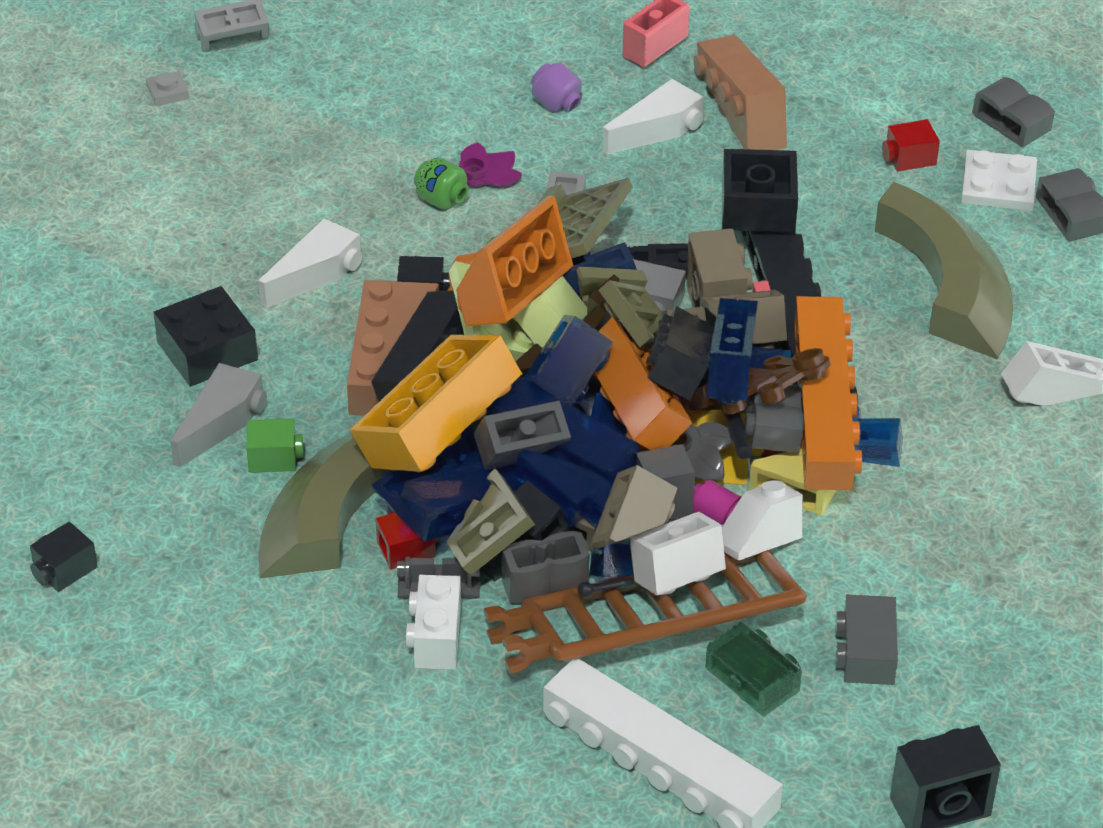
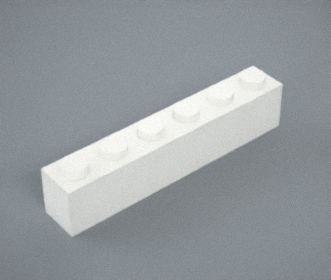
M579 658L572 659L543 687V712H545L547 718L553 724L559 727L566 725L577 732L582 741L592 748L599 746L613 755V758L621 767L625 769L634 768L648 778L649 782L660 791L669 790L680 797L688 809L695 813L704 812L715 819L721 828H763L781 808L782 783Z

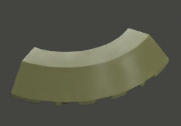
M893 181L878 201L875 232L899 243L911 253L915 252L925 263L926 269L932 276L938 289V295L932 306L929 334L998 360L1006 345L1013 315L1012 292L1008 277L1000 260L981 235L962 218L924 195Z
M351 433L319 451L291 477L269 511L260 539L258 556L260 578L341 568V542L346 524L353 512H356L375 493V490L385 483L389 475L396 472L415 473V471L371 468ZM442 452L436 457V462L429 469L442 467Z

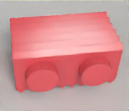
M654 0V2H650V5H645V8H641V11H637L636 14L632 15V18H628V21H623V57L645 67L689 35L687 31L689 30L688 20L690 18L688 15L690 12L688 10L690 6L681 0Z

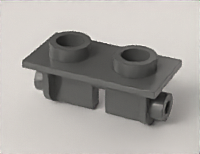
M405 557V561H397L398 598H409L410 591L418 592L419 575L460 576L461 598L480 597V569L470 576L462 568L457 558H442V564H434V558Z

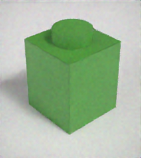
M294 418L247 420L246 451L249 473L296 471V458L304 457L303 434H295Z

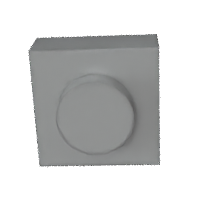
M179 71L162 73L158 76L146 78L147 88L155 106L189 99L187 87Z
M550 171L546 191L548 188L560 184L566 195L585 190L586 175Z

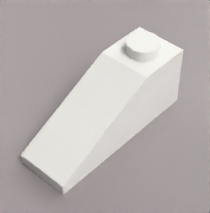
M674 79L669 80L603 126L602 152L606 154L616 153L678 138L689 130H696L703 121V96Z
M323 219L258 280L260 305L266 308L340 280L349 270H356L362 260L360 234L327 219Z
M1026 341L1001 373L1009 387L1010 395L1018 402L1024 404L1028 402L1046 406L1103 394V359Z

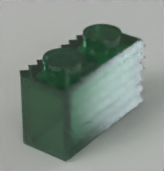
M740 621L738 625H734L732 629H728L725 634L722 633L719 638L716 637L713 642H709L707 645L705 668L762 717H765L800 692L802 669L798 661L791 654L785 653L783 655L771 645L770 639L762 630H753L744 621Z

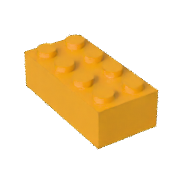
M450 335L349 431L371 468L415 472L425 471L434 465L436 457L446 447L453 445L461 438V433L472 422L479 420L486 414V408L493 401L510 391L511 384L522 372L501 335Z

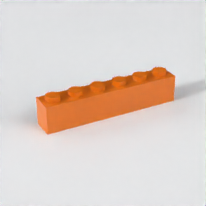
M796 297L794 318L796 354L804 350L820 348L823 350L824 356L829 357L831 363L824 370V376L812 381H803L802 378L798 380V386L801 388V408L804 417V429L801 439L804 489L853 490L854 474H861L862 451L855 450L854 445H859L860 424L859 421H852V417L857 416V394L850 393V389L855 387V366H848V362H852L853 341L852 339H846V336H850L851 316L850 313H844L842 297Z

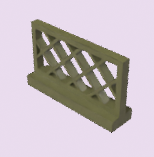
M625 178L566 195L560 184L548 188L538 203L547 196L555 195L571 258L588 254L633 186L630 179Z

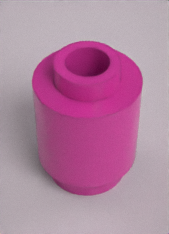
M707 480L704 484L699 483L694 487L692 514L699 511L723 526L741 499V496L712 480Z

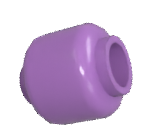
M562 63L544 64L531 79L533 97L552 113H557L563 109L570 112L578 106L582 99L580 95L582 89L581 80Z

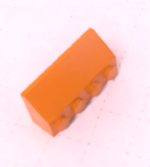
M555 195L547 196L478 251L456 289L458 308L463 314L466 326L507 323L573 267Z

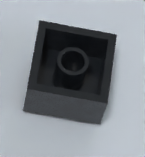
M724 149L722 230L796 232L798 209L797 151Z
M222 286L153 311L157 342L189 387L209 380L219 363L239 368L258 360L255 329Z
M979 725L964 729H952L945 734L924 740H912L905 745L897 747L890 800L905 828H950L985 818L992 814L1001 764Z

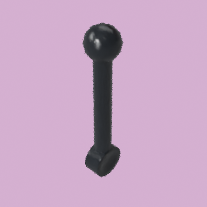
M634 578L598 584L582 582L578 585L577 591L581 597L587 598L593 592L640 584L635 582Z

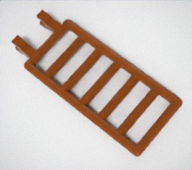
M769 550L742 560H737L724 552L726 569L720 572L742 597L743 602L723 606L704 581H693L686 584V586L705 611L688 615L682 614L668 594L655 595L641 585L593 592L587 598L581 597L577 591L578 587L527 598L522 602L521 607L505 610L500 606L484 608V615L488 622L501 621L497 627L486 630L491 644L503 642L507 652L520 650L515 657L505 659L507 670L510 674L525 670L532 661L553 657L558 662H564L798 606L806 601L807 596L805 591ZM757 561L783 592L762 597L737 566ZM634 573L590 584L634 578ZM643 588L666 620L644 625L621 593ZM604 597L626 629L604 634L582 602ZM565 606L587 639L564 644L543 611ZM533 627L539 636L524 639L518 635H511V633Z

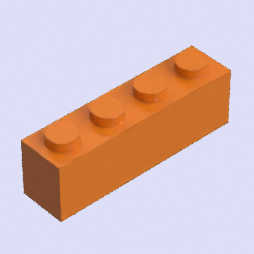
M612 317L582 349L589 362L587 369L602 384L600 388L601 393L614 405V416L626 426L629 431L626 437L636 448L644 451L646 448L654 450L670 447L692 424V421L673 391L648 379L651 365L645 363L650 354L646 345L640 348L622 322Z

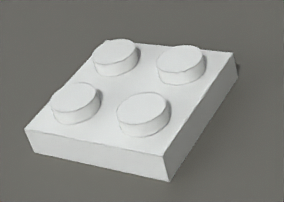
M967 150L961 203L1033 211L1037 157L994 153L984 150Z

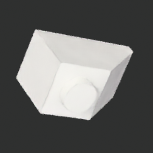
M775 480L766 481L762 486L746 491L722 526L724 552L737 560H742L802 538V494L786 486L785 483Z

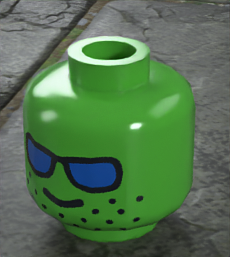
M440 157L423 162L417 169L414 177L418 196L443 210L462 203L469 191L465 170Z

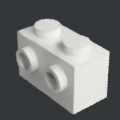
M699 511L630 537L634 580L655 595L670 594L678 587L693 581H704L710 575L726 569L722 525Z
M419 575L418 592L410 591L409 616H415V623H407L406 648H414L415 668L456 669L461 615L460 576Z

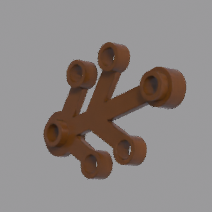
M820 348L804 350L792 358L775 356L762 363L764 369L748 368L746 365H741L725 372L728 379L727 383L711 386L709 379L703 377L692 398L688 400L682 397L684 404L689 406L690 410H699L712 403L711 397L729 393L720 400L724 413L734 414L746 409L747 403L745 398L757 391L760 393L763 404H773L783 400L786 397L784 388L801 378L803 381H812L824 376V370L831 363L829 357L824 356L823 350Z

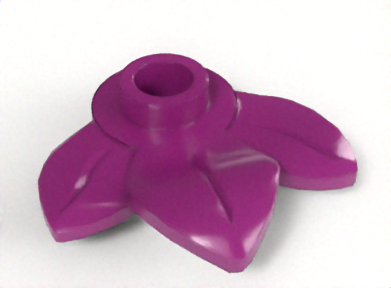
M476 142L466 147L460 154L461 161L459 167L465 170L469 187H479L485 184L494 187H505L517 183L522 178L521 172L512 169L515 163L514 151L487 153L485 148Z

